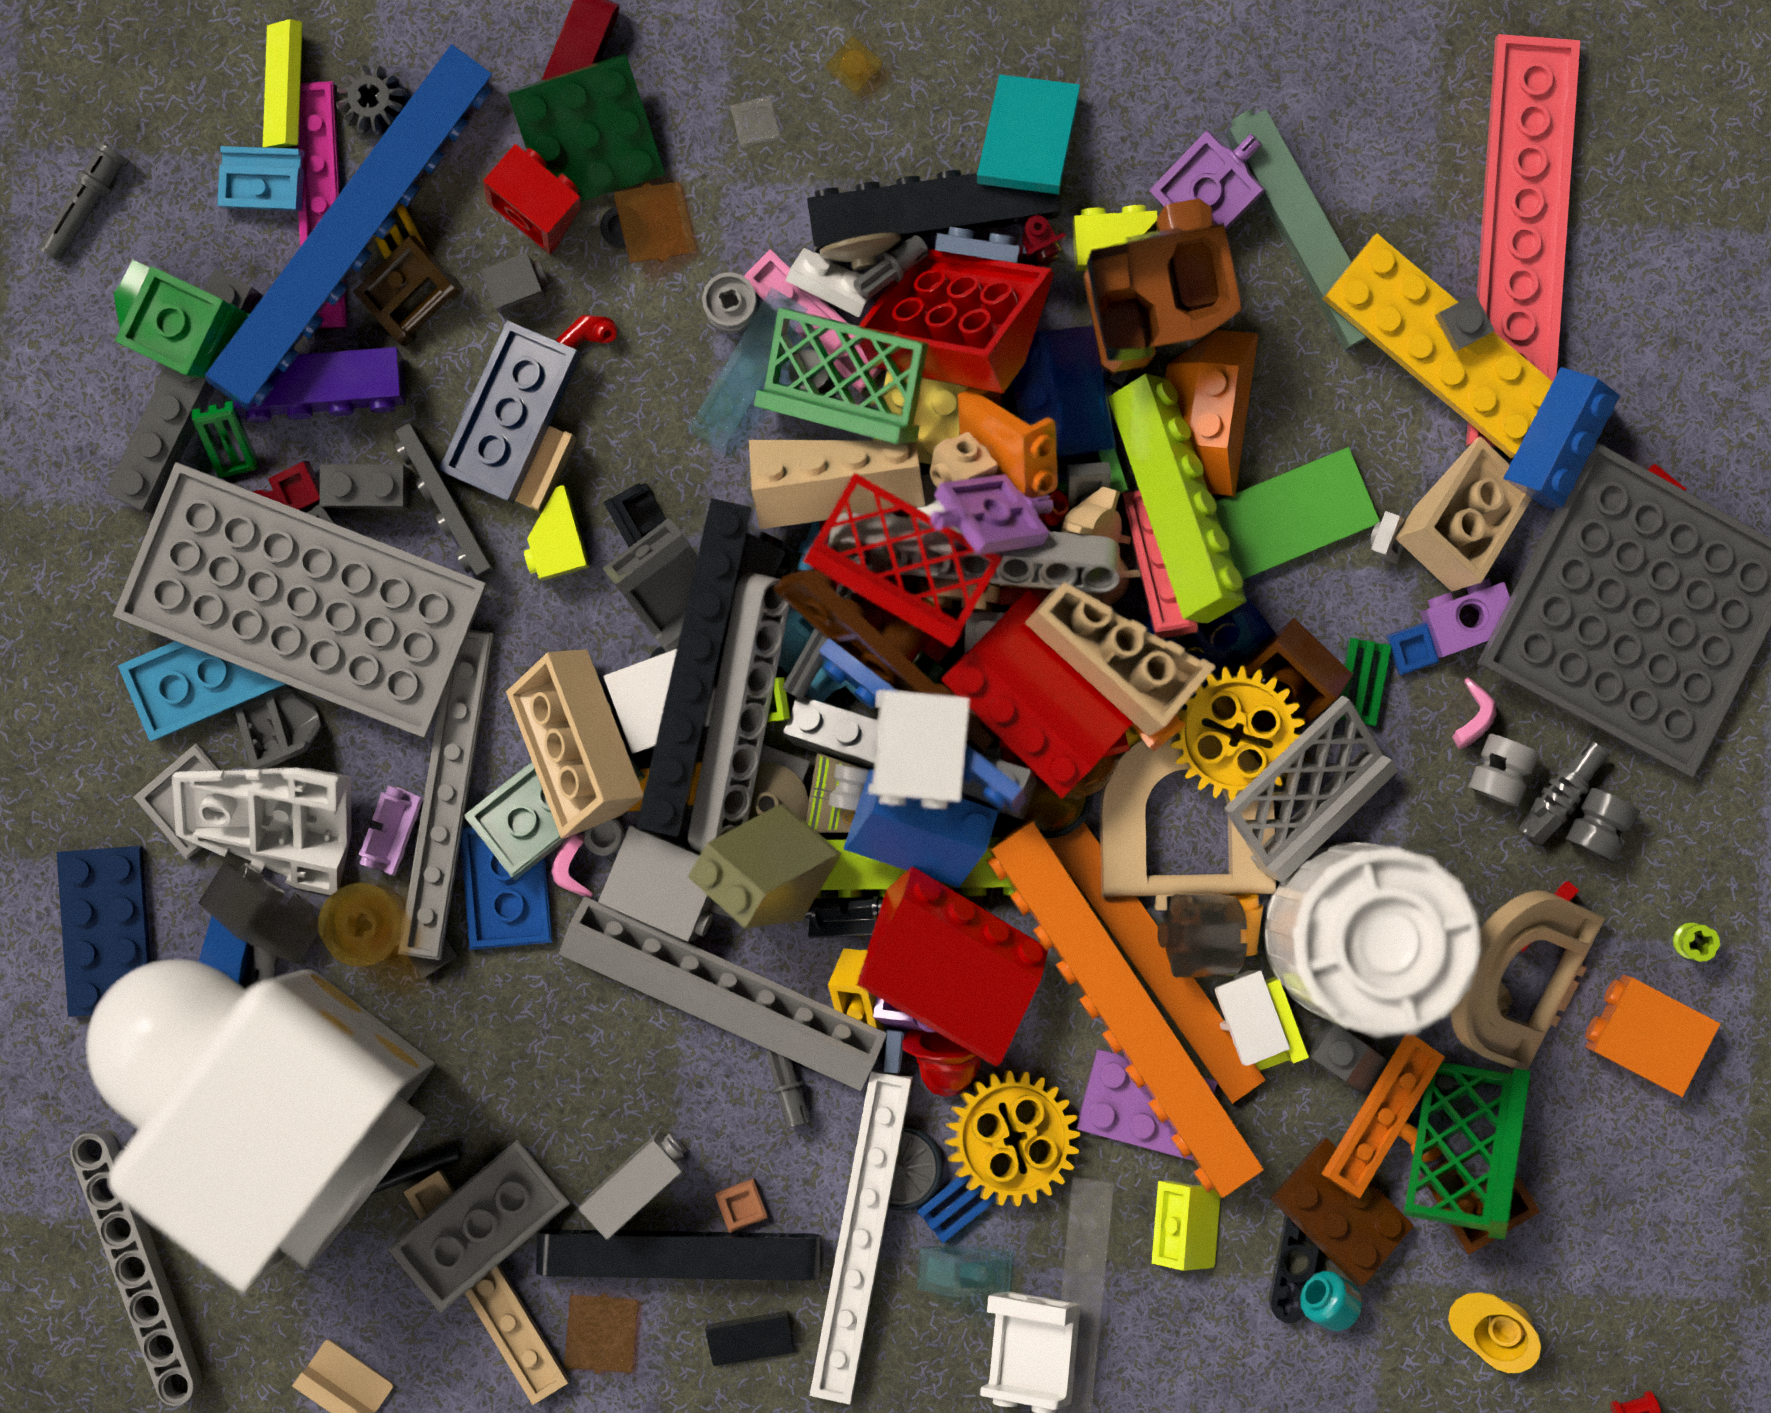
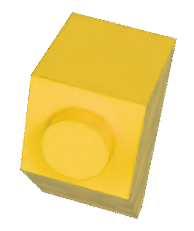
M843 948L828 983L834 1009L884 1032L885 1025L873 1017L876 996L856 985L867 950Z

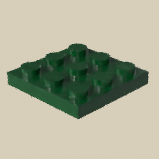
M626 54L507 91L526 150L531 148L546 161L547 166L545 168L556 177L562 174L570 179L579 189L577 194L580 196V202L665 175Z

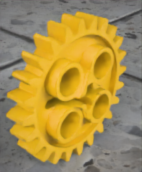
M1241 665L1238 675L1232 677L1227 666L1223 667L1222 679L1218 680L1211 672L1207 676L1208 685L1205 687L1201 684L1195 690V697L1190 696L1185 702L1188 706L1187 709L1180 708L1177 712L1186 725L1177 732V734H1181V738L1170 744L1171 748L1183 749L1184 752L1175 762L1176 764L1189 762L1191 767L1185 775L1186 779L1198 774L1201 777L1198 789L1202 790L1209 783L1213 784V797L1215 798L1218 797L1224 788L1228 789L1229 798L1232 801L1236 797L1238 790H1244L1301 735L1295 732V728L1305 724V719L1292 717V713L1300 707L1299 702L1286 704L1285 699L1291 691L1289 687L1277 692L1274 688L1278 678L1274 676L1267 683L1262 682V669H1258L1253 678L1247 677L1245 665ZM1220 696L1232 698L1236 703V713L1227 718L1217 715L1213 707L1216 698ZM1259 710H1268L1274 714L1276 726L1270 731H1260L1253 724V715ZM1207 718L1228 728H1234L1237 723L1245 725L1243 729L1245 734L1270 740L1273 742V747L1267 748L1246 738H1241L1239 743H1234L1231 741V733L1207 727L1202 724V720ZM1207 735L1218 737L1222 742V752L1213 757L1205 755L1199 745L1201 738ZM1253 749L1259 752L1262 757V765L1256 770L1243 768L1239 762V754L1242 751ZM1281 775L1275 779V784L1278 786L1283 785Z
M1012 1071L1004 1072L1003 1082L1001 1083L995 1074H988V1087H985L979 1081L973 1082L977 1094L972 1096L962 1092L960 1095L966 1106L964 1108L952 1106L951 1108L959 1116L958 1122L946 1123V1127L956 1131V1137L945 1140V1144L956 1146L957 1152L950 1155L948 1161L962 1163V1166L955 1173L956 1177L960 1178L970 1175L971 1178L966 1186L968 1190L972 1191L981 1185L980 1198L987 1200L995 1192L996 1204L1002 1206L1008 1195H1010L1014 1206L1021 1205L1023 1194L1026 1195L1031 1203H1037L1036 1190L1038 1189L1045 1195H1052L1049 1182L1052 1180L1063 1185L1065 1181L1059 1173L1060 1169H1074V1166L1066 1160L1067 1154H1079L1077 1148L1069 1145V1140L1079 1137L1080 1132L1068 1129V1125L1074 1122L1077 1116L1064 1115L1063 1110L1070 1103L1069 1100L1063 1099L1057 1102L1054 1100L1059 1090L1056 1086L1043 1091L1045 1078L1038 1077L1030 1085L1029 1072H1022L1017 1082H1015ZM1024 1100L1030 1101L1035 1110L1033 1118L1027 1123H1021L1016 1116L1017 1106ZM1002 1102L1006 1106L1008 1123L1011 1130L1021 1133V1138L1016 1140V1147L1026 1166L1024 1174H1021L1019 1171L1015 1148L1013 1145L1004 1144V1138L1009 1136V1130L999 1110V1104ZM990 1113L996 1120V1128L991 1135L983 1137L977 1130V1122L982 1115ZM1036 1140L1045 1142L1048 1150L1045 1159L1039 1163L1032 1161L1029 1155L1030 1146ZM998 1153L1005 1154L1009 1160L1008 1170L1001 1176H995L990 1169L991 1159Z

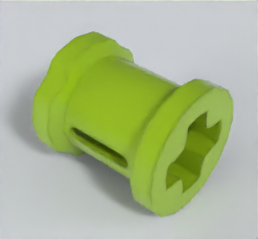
M1693 922L1685 923L1674 932L1673 947L1680 956L1703 962L1714 958L1716 951L1720 947V939L1717 932L1706 925ZM1695 935L1703 937V942L1697 944L1698 950L1689 946V942L1695 940Z

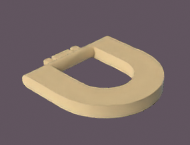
M1177 733L1155 751L1150 749L1144 740L1141 739L1129 747L1130 751L1123 752L1105 780L1100 799L1102 897L1155 896V910H1167V897L1171 896V910H1206V896L1209 895L1210 909L1213 910L1222 909V895L1275 893L1276 879L1257 868L1251 859L1252 851L1229 816V874L1147 875L1145 812L1149 794L1163 777L1178 770H1188L1191 766L1189 762L1184 764H1176L1175 762L1184 753L1183 749H1174L1170 746L1173 741L1181 738V734ZM1207 735L1200 739V749L1205 755L1213 757L1222 752V742L1218 737ZM1233 738L1231 739L1232 742L1239 743ZM1244 750L1239 754V762L1243 768L1256 770L1260 767V764L1248 750ZM1223 788L1222 792L1228 805L1231 802L1228 789ZM1273 800L1270 802L1267 819H1275ZM1252 801L1241 812L1245 820H1255L1259 801ZM1265 828L1262 846L1275 834V828Z
M1547 891L1524 893L1510 900L1497 910L1479 930L1482 953L1481 957H1478L1477 967L1471 981L1473 984L1470 990L1465 992L1459 1002L1451 1009L1452 1026L1460 1042L1487 1059L1512 1068L1528 1070L1550 1026L1556 1027L1561 1017L1556 1015L1558 1010L1565 1012L1579 985V982L1574 979L1576 975L1583 977L1587 968L1582 963L1605 918ZM1537 940H1546L1566 948L1529 1022L1523 1023L1500 1014L1497 1004L1498 988L1501 978L1514 956L1526 945Z

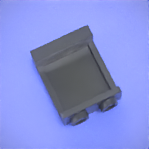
M670 518L666 519L603 567V570L666 652L672 651L678 646L698 557L684 534Z

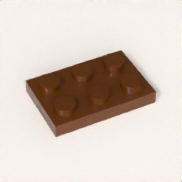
M1326 1137L1313 1147L1270 1199L1357 1287L1364 1286L1414 1225L1371 1182H1369L1359 1199L1321 1175L1337 1149Z

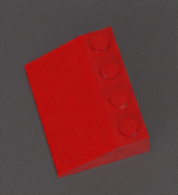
M928 249L929 256L910 268L900 282L892 281L858 326L928 343L923 378L1004 393L1025 364L1054 276L1052 269ZM865 338L859 343L868 362L879 355L871 339ZM884 343V345L886 346V348H889V347L892 345V344ZM902 347L891 355L900 373H904L910 368L913 356L912 349ZM881 362L879 365L875 367L877 369L888 371L884 362Z
M1028 589L940 679L958 697L969 698V708L1055 793L1063 798L1096 765L1133 722L1025 624V621L1042 603Z
M912 866L886 889L856 985L994 1066H998L1002 1062L1041 981L1049 950L1046 951L1040 942Z

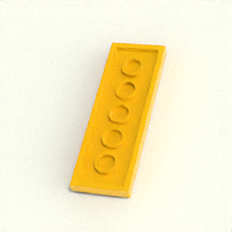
M1376 233L1322 300L1506 455L1513 458L1553 381L1495 332H1491L1454 352L1435 315L1458 303V301Z

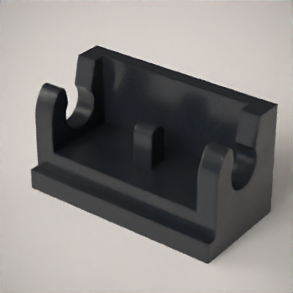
M638 483L603 502L628 548L666 520L646 483L642 485Z

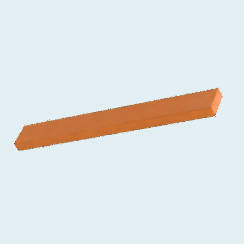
M1073 810L1046 830L1067 826L1078 816L1077 811ZM1083 822L1080 827L1062 837L1044 838L1214 1080L1217 1081L1218 1086L1230 1103L1233 1104L1264 1082L1266 1079L1254 1063L1248 1066L1241 1063L1230 1031L1221 1030L1219 1023L1224 1021L1137 896L1102 897L1100 844L1086 824Z

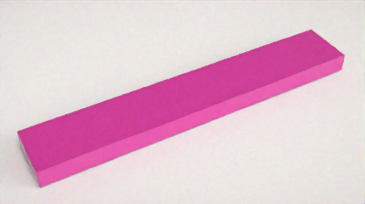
M333 81L300 84L298 145L295 146V149L305 151V157L302 158V170H304L302 211H298L300 247L341 193L336 97ZM346 292L335 306L328 303L319 314L324 320L318 330L348 328Z

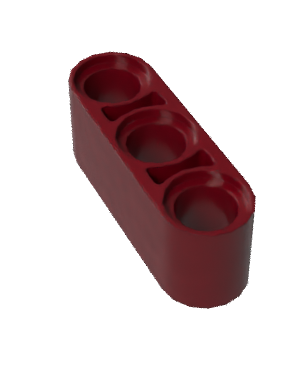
M573 0L541 81L600 62L617 20L620 4L610 0Z

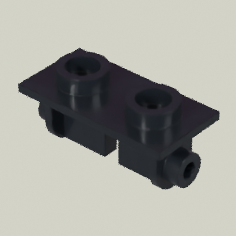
M884 897L815 898L805 915V918L809 919L808 937L872 936Z

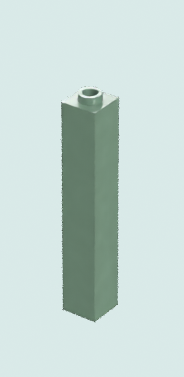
M1251 109L1240 114L1231 121L1233 127L1229 129L1225 137L1232 150H1235L1250 133L1258 138L1257 140H1260L1263 144L1246 161L1251 174L1266 189L1259 198L1345 351L1367 339V337L1322 300V298L1350 265L1351 261L1268 111L1264 109L1254 114Z

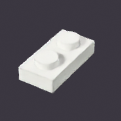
M803 248L791 266L785 280L857 317H860L871 297L863 299L854 288L853 283L861 276L860 273L850 271L821 257L819 253H814L806 248Z

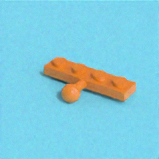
M1406 1033L1321 1175L1352 1196L1360 1199L1397 1136L1410 1144L1411 1152L1414 1155L1418 1129L1408 1123L1407 1119L1445 1056L1415 1035ZM1427 1133L1425 1137V1143L1431 1140ZM1436 1146L1422 1155V1161L1432 1162L1438 1159L1442 1154L1441 1150Z

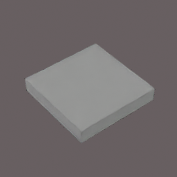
M197 743L133 797L186 860L193 857L203 847L176 836L172 788L174 772L222 771Z

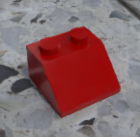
M514 144L483 180L486 201L496 212L551 255L581 208L580 196L577 194L579 189L566 176L560 174L556 177L545 168L547 166L546 161L533 149L528 148L524 151L517 144Z

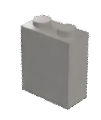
M629 826L598 903L687 942L696 941L698 935L703 937L712 921L713 914L708 911L713 899L688 878L701 853L649 830L636 828L637 826Z
M659 1130L584 1199L578 1209L607 1240L682 1172L687 1162L683 1156L686 1152L685 1147L672 1133L665 1137Z

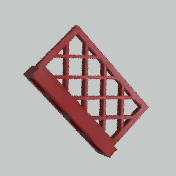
M854 472L803 562L948 646L953 647L1003 558L995 553L981 554L982 557L991 561L983 576L964 581L958 557L976 553L964 535L950 527L936 530L934 528L935 525L932 526L931 516ZM857 485L874 494L878 511L853 517L849 499ZM880 498L893 504L894 507L882 509ZM846 506L849 519L836 522ZM903 510L910 514L915 532L890 539L884 514ZM880 516L886 540L861 547L855 522ZM917 519L932 528L920 531ZM850 523L857 548L839 553L824 544L832 528ZM936 531L946 535L952 554L927 560L921 535ZM916 537L923 562L898 568L892 543ZM954 540L969 549L957 552ZM887 545L894 569L878 574L868 570L862 551ZM858 553L861 565L846 556ZM953 558L960 583L935 589L929 565ZM924 566L931 591L917 595L906 592L903 588L900 572ZM895 574L898 586L882 577ZM978 583L969 598L966 586ZM961 588L966 605L958 619L955 620L941 612L937 594ZM932 595L935 608L920 600V598Z

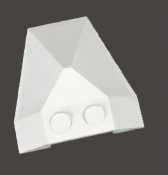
M311 768L174 772L172 788L176 836L224 857L227 851L251 861L249 868L258 872H262L264 867L286 876L287 880L285 883L295 888L338 896L351 838V777Z

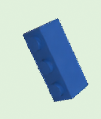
M1560 367L1503 479L1550 511L1555 512L1557 507L1562 508L1570 492L1573 490L1589 455L1594 450L1595 443L1608 418L1613 413L1620 394L1599 378Z
M869 769L844 850L904 870H909L913 866L937 881L959 888L986 852L999 811L960 798V802L947 801V809L922 807V798L905 797V805L879 803V795L868 793L869 784H873L874 770Z

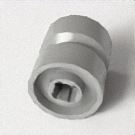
M732 272L720 273L713 277L705 286L702 296L703 308L712 326L720 332L728 334L741 333L748 329L756 320L758 313L757 297L750 281L745 277Z
M1489 734L1481 752L1485 762L1483 765L1475 767L1468 788L1499 802L1519 807L1527 787L1523 778L1524 776L1532 775L1540 753L1510 739Z

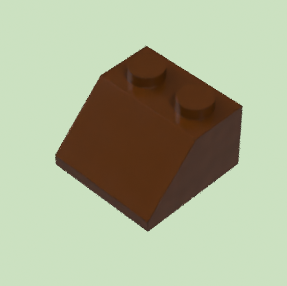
M1292 618L1276 632L1245 664L1247 677L1253 678L1256 671L1262 669V682L1267 683L1276 676L1278 679L1274 690L1280 692L1289 687L1291 691L1285 699L1286 704L1299 702L1300 707L1292 713V717L1305 719V724L1295 728L1296 733L1332 704L1353 676L1295 618ZM1259 710L1255 713L1271 729L1276 726V718L1272 712Z

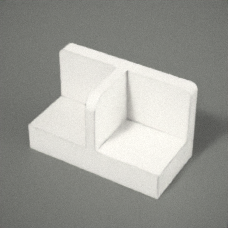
M1248 970L1234 976L1235 980L1215 988V993L1225 1021L1219 1023L1221 1030L1230 1031L1243 1065H1251L1290 1049L1261 970Z

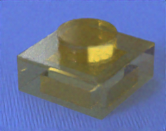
M852 35L825 65V69L856 96L883 67V62Z

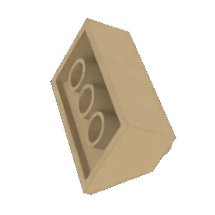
M588 650L547 652L506 693L561 838H568L623 815L641 800L644 795Z

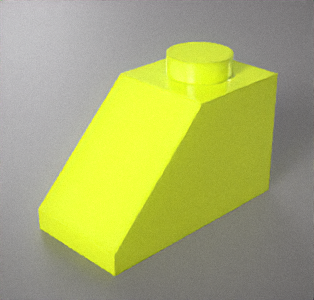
M564 485L556 487L527 538L530 549L524 550L530 574L537 572L538 578L542 581L590 567L568 488Z

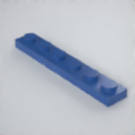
M830 638L818 650L825 663L822 669L837 683L842 684L846 680L856 688L854 691L856 697L869 708L873 709L875 707L877 690L897 691ZM965 744L962 781L969 784L974 780L985 789L982 792L983 796L994 806L1002 810L1006 805L1017 813L1027 801L1023 788Z

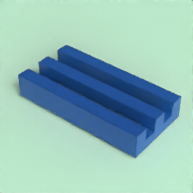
M970 1175L960 1178L956 1177L917 1209L918 1214L926 1221L942 1244L996 1201L995 1192H993L987 1200L981 1199L943 1230L940 1224L980 1193L982 1186L979 1185L972 1191L967 1190L935 1217L930 1214V1211L971 1178Z

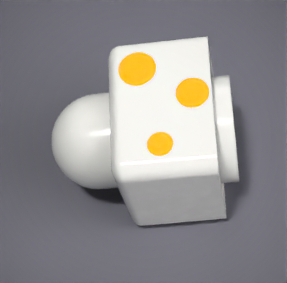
M179 959L162 960L143 965L123 976L112 985L94 1011L86 1043L89 1070L101 1096L116 1112L139 1129L111 1169L109 1184L112 1192L241 1293L248 1290L288 1256L305 1269L309 1268L331 1244L384 1178L425 1120V1116L410 1106L407 1101L435 1065L432 1060L316 971L309 969L296 971L260 982L247 991L218 969L200 962Z

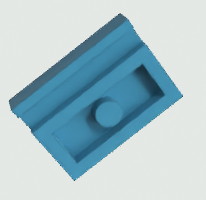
M220 146L222 165H219L217 206L227 209L302 211L304 175L302 158L305 157V151L289 148Z

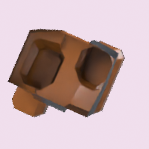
M1200 198L1165 205L1156 220V232L1126 237V243L1092 249L1087 260L1088 269L1083 276L1100 364L1103 369L1112 375L1121 371L1146 368L1155 355V347L1193 339L1198 341L1242 309L1225 224H1214L1211 206Z

